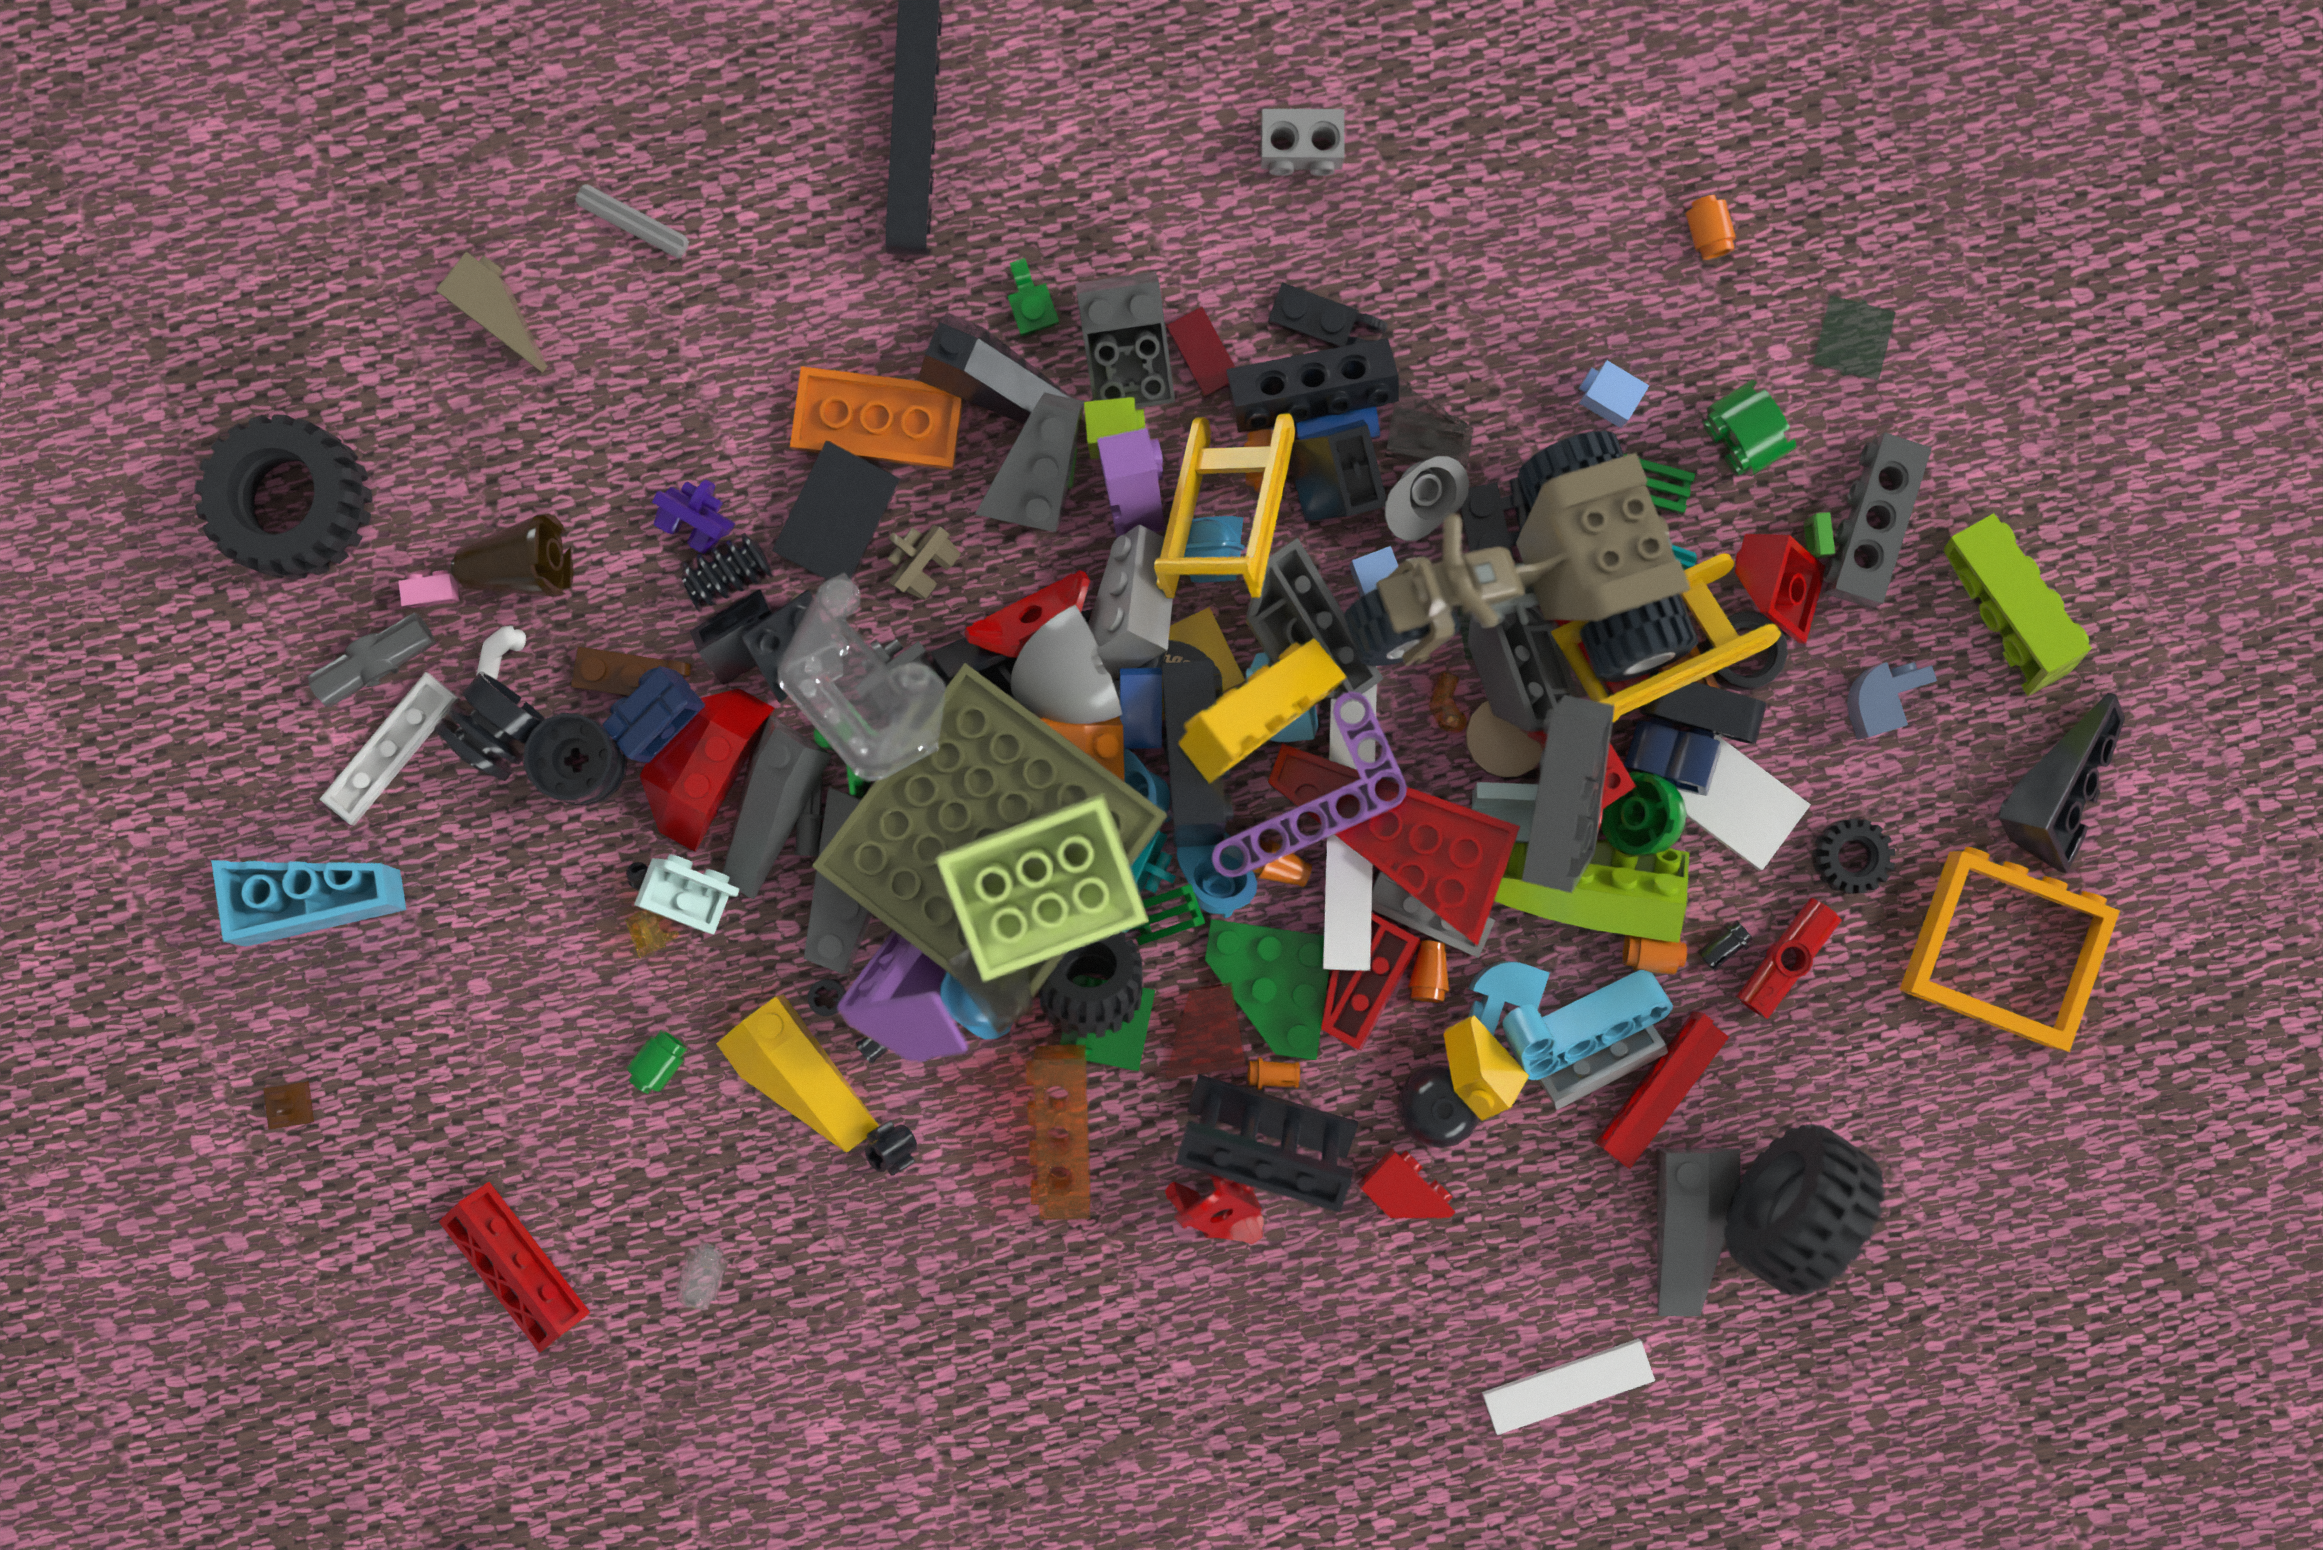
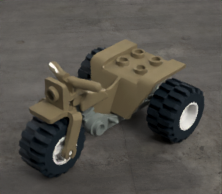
M1607 431L1586 432L1560 440L1533 455L1519 469L1518 477L1531 508V512L1516 542L1524 563L1514 564L1509 550L1503 547L1461 555V519L1456 514H1450L1444 519V562L1432 565L1430 559L1426 557L1405 560L1388 577L1378 581L1375 584L1377 588L1358 598L1344 613L1359 659L1362 664L1369 666H1385L1403 661L1405 666H1410L1414 661L1416 664L1426 661L1430 653L1450 640L1460 630L1461 624L1454 608L1457 605H1462L1461 611L1463 613L1471 612L1474 621L1479 622L1481 628L1493 627L1505 620L1504 615L1517 612L1521 624L1526 625L1529 619L1525 608L1538 604L1541 606L1545 619L1588 620L1579 633L1596 678L1601 682H1619L1656 671L1684 657L1698 643V638L1680 596V593L1687 592L1691 588L1679 559L1676 560L1672 552L1668 525L1662 516H1658L1646 487L1648 481L1637 454L1633 453L1624 456L1617 436L1613 432Z

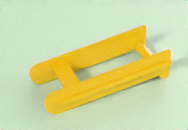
M1279 414L1277 416L1271 445L1259 447L1209 448L1211 428L1208 419L1197 417L1193 420L1161 555L1154 563L1155 573L1158 577L1156 584L1159 589H1163L1166 598L1175 597L1179 575L1243 574L1251 597L1260 598L1295 436L1294 421L1290 414ZM1264 472L1246 557L1184 558L1203 474Z
M1719 554L1684 570L1691 589L1680 593V596L1714 649L1610 697L1600 681L1597 680L1593 669L1578 646V643L1582 642L1579 631L1588 620H1575L1550 631L1591 701L1614 705L1612 723L1618 720L1620 715L1770 647L1780 638L1781 632L1775 624L1762 626L1739 637L1706 586L1722 578L1732 570L1734 561L1729 554Z

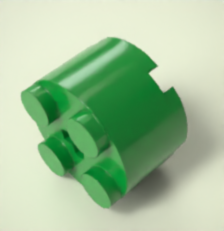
M1753 379L1708 406L1707 420L1702 422L1712 441L1716 443L1722 440L1730 453L1725 456V461L1737 477L1743 473L1752 477L1796 449L1795 438L1787 442L1784 432L1789 430L1790 426L1782 411L1765 389L1758 393L1753 389L1758 383Z

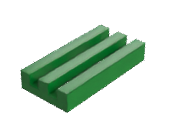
M1638 458L1643 471L1682 481V486H1677L1646 477L1648 481L1646 483L1647 488L1679 496L1678 501L1675 502L1650 495L1654 507L1683 515L1686 511V502L1690 496V487L1694 481L1695 473Z
M1191 884L1141 901L1144 909L1182 895L1185 896L1187 903L1147 916V922L1132 927L1133 930L1139 928L1141 934L1140 937L1136 938L1138 946L1205 923ZM1190 911L1192 919L1152 932L1150 924Z

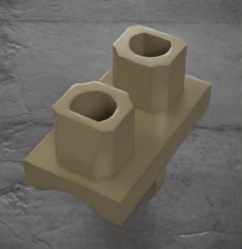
M936 525L929 529L915 548L912 546L922 534L913 527L903 539L895 533H892L888 538L896 548L887 560L897 567L905 555H908L888 582L903 593L907 591L922 600L929 596L937 584L922 572V569L929 560L933 559L942 568L948 570L961 555L953 543L947 539L950 534L942 527H937Z

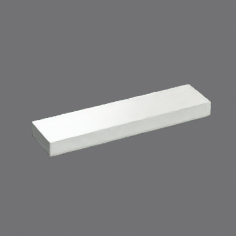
M425 672L319 800L348 824L355 825L434 731L441 718L444 719L451 706H454L460 698L431 674Z
M1638 1338L1484 1391L1482 1395L1495 1433L1499 1435L1654 1382L1655 1379L1642 1341Z

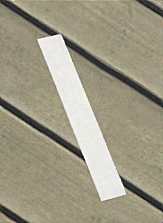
M1377 684L1362 694L1369 701L1375 716ZM1331 699L1329 760L1357 769L1334 719L1333 708L1337 699ZM1347 702L1341 709V718L1350 724L1358 723L1364 717L1365 708L1359 702ZM1365 740L1358 747V756L1364 762H1375V740ZM1332 835L1327 837L1323 969L1370 971L1372 864L1338 837Z

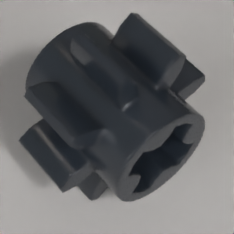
M889 1120L867 1134L871 1143L866 1145L865 1155L869 1164L876 1171L884 1172L888 1170L890 1176H893L915 1163V1159L911 1154L916 1151L917 1142L911 1130L905 1125L900 1124L894 1127L892 1121Z

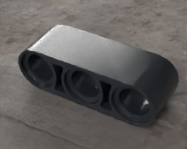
M1650 672L1649 678L1656 676L1660 673ZM1692 682L1642 705L1639 713L1688 728L1707 730L1714 735L1731 740L1756 744L1767 703L1752 697Z

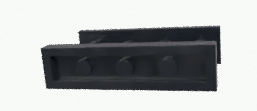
M1198 1074L1187 1112L1199 1115L1200 1120L1199 1123L1188 1120L1175 1164L1341 1213L1353 1179L1354 1169L1338 1165V1157L1347 1158L1359 1121ZM1219 1121L1240 1127V1135L1215 1128L1216 1122ZM1257 1133L1280 1139V1147L1256 1140ZM1300 1145L1322 1152L1321 1159L1298 1153L1297 1146Z

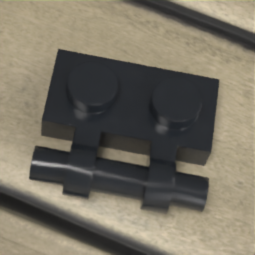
M1519 477L1509 480L1512 495L1507 497H1500L1497 482L1469 488L1468 496L1463 506L1459 509L1468 553L1503 547L1509 550L1514 562L1511 547L1517 546V539L1531 512ZM1515 509L1519 531L1508 534L1504 511Z

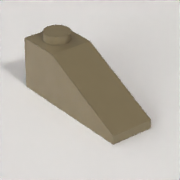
M465 252L437 287L436 291L543 373L548 366L509 285L500 278L504 271L484 255L478 261L468 252Z

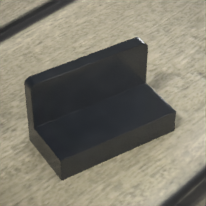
M760 589L690 630L698 653L721 684H727L757 666L741 635L744 629L742 623L746 618L756 615L759 620H764L774 613Z

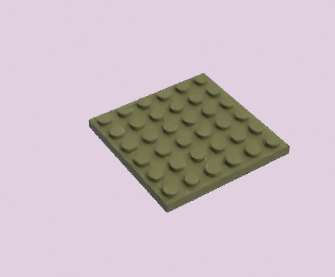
M964 663L812 867L1011 1021H1015L1067 951L983 982L937 858L945 851L1103 793L1119 833L1129 866L1131 867L1169 815Z

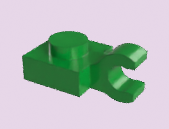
M1025 258L1010 262L1018 293L1009 295L1008 300L1021 337L1058 325L1059 320L1047 284L1044 283L1034 287Z

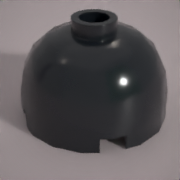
M1437 1064L1422 1067L1407 1078L1399 1091L1397 1108L1400 1123L1413 1139L1424 1146L1442 1149L1458 1145L1472 1134L1479 1123V1117L1454 1091L1450 1066Z

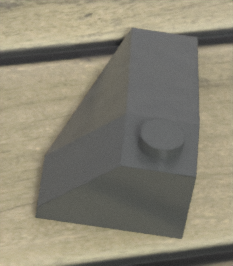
M1656 1148L1658 1316H1700L1724 1244V1227L1728 1225L1725 1219L1727 1210L1732 1206L1733 1201L1731 1198L1735 1189L1740 1187V1149Z

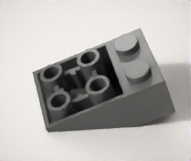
M1156 271L1075 283L1093 401L1134 397L1135 408L1174 403L1175 396L1161 291Z

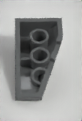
M769 715L750 751L722 874L730 877L729 884L739 888L740 892L752 899H755L832 757L831 753Z

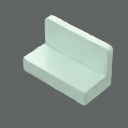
M1477 782L1472 792V810L1520 826L1515 843H1529L1539 784Z

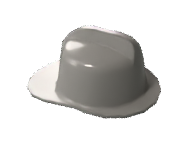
M1435 456L1424 462L1411 465L1390 490L1385 502V519L1390 531L1396 537L1405 541L1419 540L1432 532L1444 522L1446 516L1455 514L1463 506L1469 490L1467 471L1459 461L1448 456Z

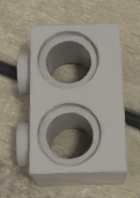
M1262 109L1261 169H1269L1270 174L1276 176L1291 175L1294 173V169H1310L1312 175L1328 176L1332 175L1335 169H1342L1344 161V109ZM1282 137L1288 139L1292 147L1287 150H1278L1271 142L1276 138ZM1317 138H1326L1332 143L1333 147L1325 151L1318 150L1314 147L1312 141Z

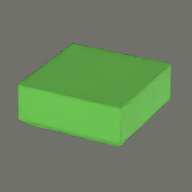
M1830 512L1817 513L1807 518L1803 522L1807 551L1816 559H1824L1834 554L1835 548Z

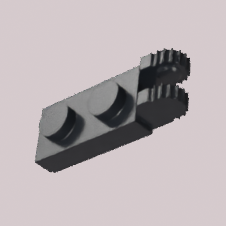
M1283 282L1268 319L1269 324L1335 348L1369 342L1368 340L1349 336L1353 324L1375 334H1384L1388 323L1382 319L1366 313H1358V309Z

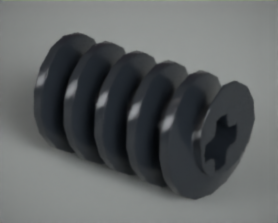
M746 533L741 534V548H738L731 540L726 541V555H723L716 547L711 548L712 562H708L701 554L697 555V569L695 570L685 561L681 563L683 584L698 612L702 611L701 598L710 606L717 604L716 591L725 599L732 597L731 584L740 592L747 590L746 577L755 585L760 584V570H763L769 577H774V573L759 543L753 541Z

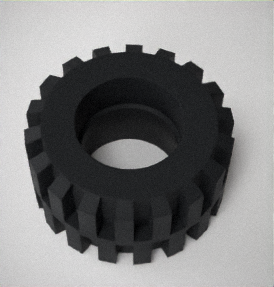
M1122 931L1068 950L1038 990V998L1040 999V1007L1043 1014L1048 1013V1021L1053 1026L1061 1023L1062 1032L1070 1035L1072 1031H1077L1080 1038H1087L1088 1033H1096V1038L1105 1036L1106 1030L1111 1029L1113 1033L1121 1030L1122 1021L1129 1024L1134 1018V1010L1139 1011L1141 1005V996H1143L1141 955L1137 953V946L1132 939L1126 941V934ZM1084 973H1098L1110 979L1096 987H1081L1071 982L1073 978Z

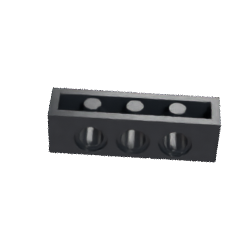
M1388 338L1226 369L1230 402L1238 433L1275 426L1276 418L1279 414H1290L1294 423H1298L1308 419L1340 415L1349 411L1381 407L1386 404L1399 402V374Z

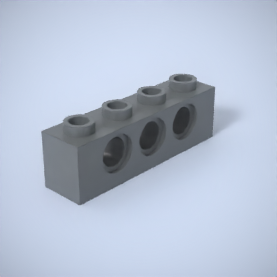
M1886 432L1873 439L1872 442L1868 441L1865 444L1859 458V465L1864 466L1860 481H1854L1847 496V504L1852 505L1848 520L1843 519L1840 522L1835 534V542L1840 544L1836 558H1830L1824 569L1822 580L1828 582L1825 594L1871 609L1884 603L1932 447ZM1880 472L1887 474L1891 478V491L1884 489L1880 485ZM1868 511L1878 515L1880 519L1878 530L1872 528L1867 523L1866 515ZM1856 549L1863 551L1867 555L1868 566L1866 569L1856 564L1854 560Z

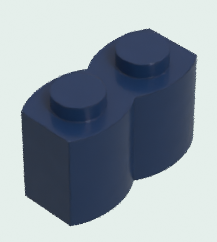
M1650 718L1649 722L1638 721L1624 764L1628 773L1639 772L1658 775L1674 784L1678 790L1707 796L1721 752L1720 741L1714 739L1715 735L1699 728H1691L1689 732L1673 729L1674 725L1671 722L1659 718Z

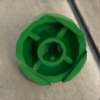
M1639 772L1628 773L1636 787L1603 809L1602 831L1610 845L1631 855L1649 856L1666 851L1680 838L1685 828L1687 817L1685 801L1676 786L1663 777Z

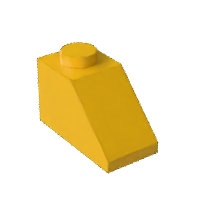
M1475 1015L1447 1028L1443 1035L1454 1091L1481 1121L1510 1109L1529 1075Z

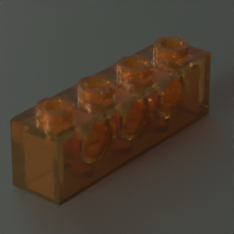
M1086 1045L1035 1046L1033 1060H1026L1027 1086H1034L1035 1100H1028L1027 1107L1028 1126H1036V1140L1029 1141L1030 1166H1037L1038 1179L1031 1180V1205H1039L1040 1220L1090 1219L1091 1184ZM1059 1086L1064 1088L1068 1094L1063 1098L1056 1099L1049 1096L1046 1091L1050 1087ZM1059 1126L1065 1128L1069 1134L1063 1138H1055L1049 1134L1048 1130ZM1061 1166L1068 1169L1070 1174L1065 1177H1056L1051 1174L1050 1170Z

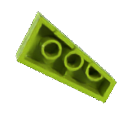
M1993 513L1950 538L1943 551L1970 598L1975 599L1979 596L1982 603L1979 605V612L1989 631L2000 632L2003 637L2005 651L2002 654L2009 666L2018 665L2025 675L2027 682L2021 684L2027 697L2071 673L2092 649L2089 645L2088 635L2083 627L2078 623H2073L2065 612L2064 603L2060 595L2053 589L2049 590L2041 579L2040 570L2036 562L2030 556H2025L2016 544V538L2012 529L2006 523H2001Z

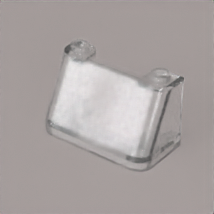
M843 573L820 585L778 664V682L781 688L851 770L860 778L877 781L937 751L946 686L932 670L920 664H907L893 671L889 670L846 621V617L854 613L860 605V592L856 585Z

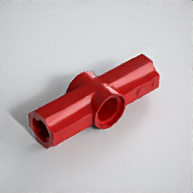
M1810 898L1779 940L1768 948L1766 957L1737 994L1736 998L1762 1018L1768 1019L1797 979L1810 971L1813 965V958L1842 919L1825 904ZM1790 947L1795 951L1796 963L1791 969L1787 970L1782 965L1781 955L1785 949Z

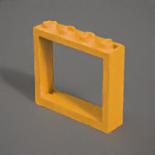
M1965 847L1964 851L1949 852L1899 991L2049 1048L2070 1052L2120 910L2105 905L2107 899L2103 896L2087 891H2082L2080 895L2067 891L2068 884L2061 880L2043 876L2042 880L2027 876L2029 869L2021 865L2004 861L2001 866L1988 861L1990 855L1984 851ZM1969 870L2093 917L2053 1028L1929 981Z

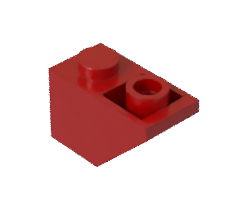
M1391 1148L1357 1183L1390 1218H1451L1456 1212L1448 1204L1453 1196L1436 1180L1428 1185L1418 1174L1423 1167L1406 1150L1399 1155Z

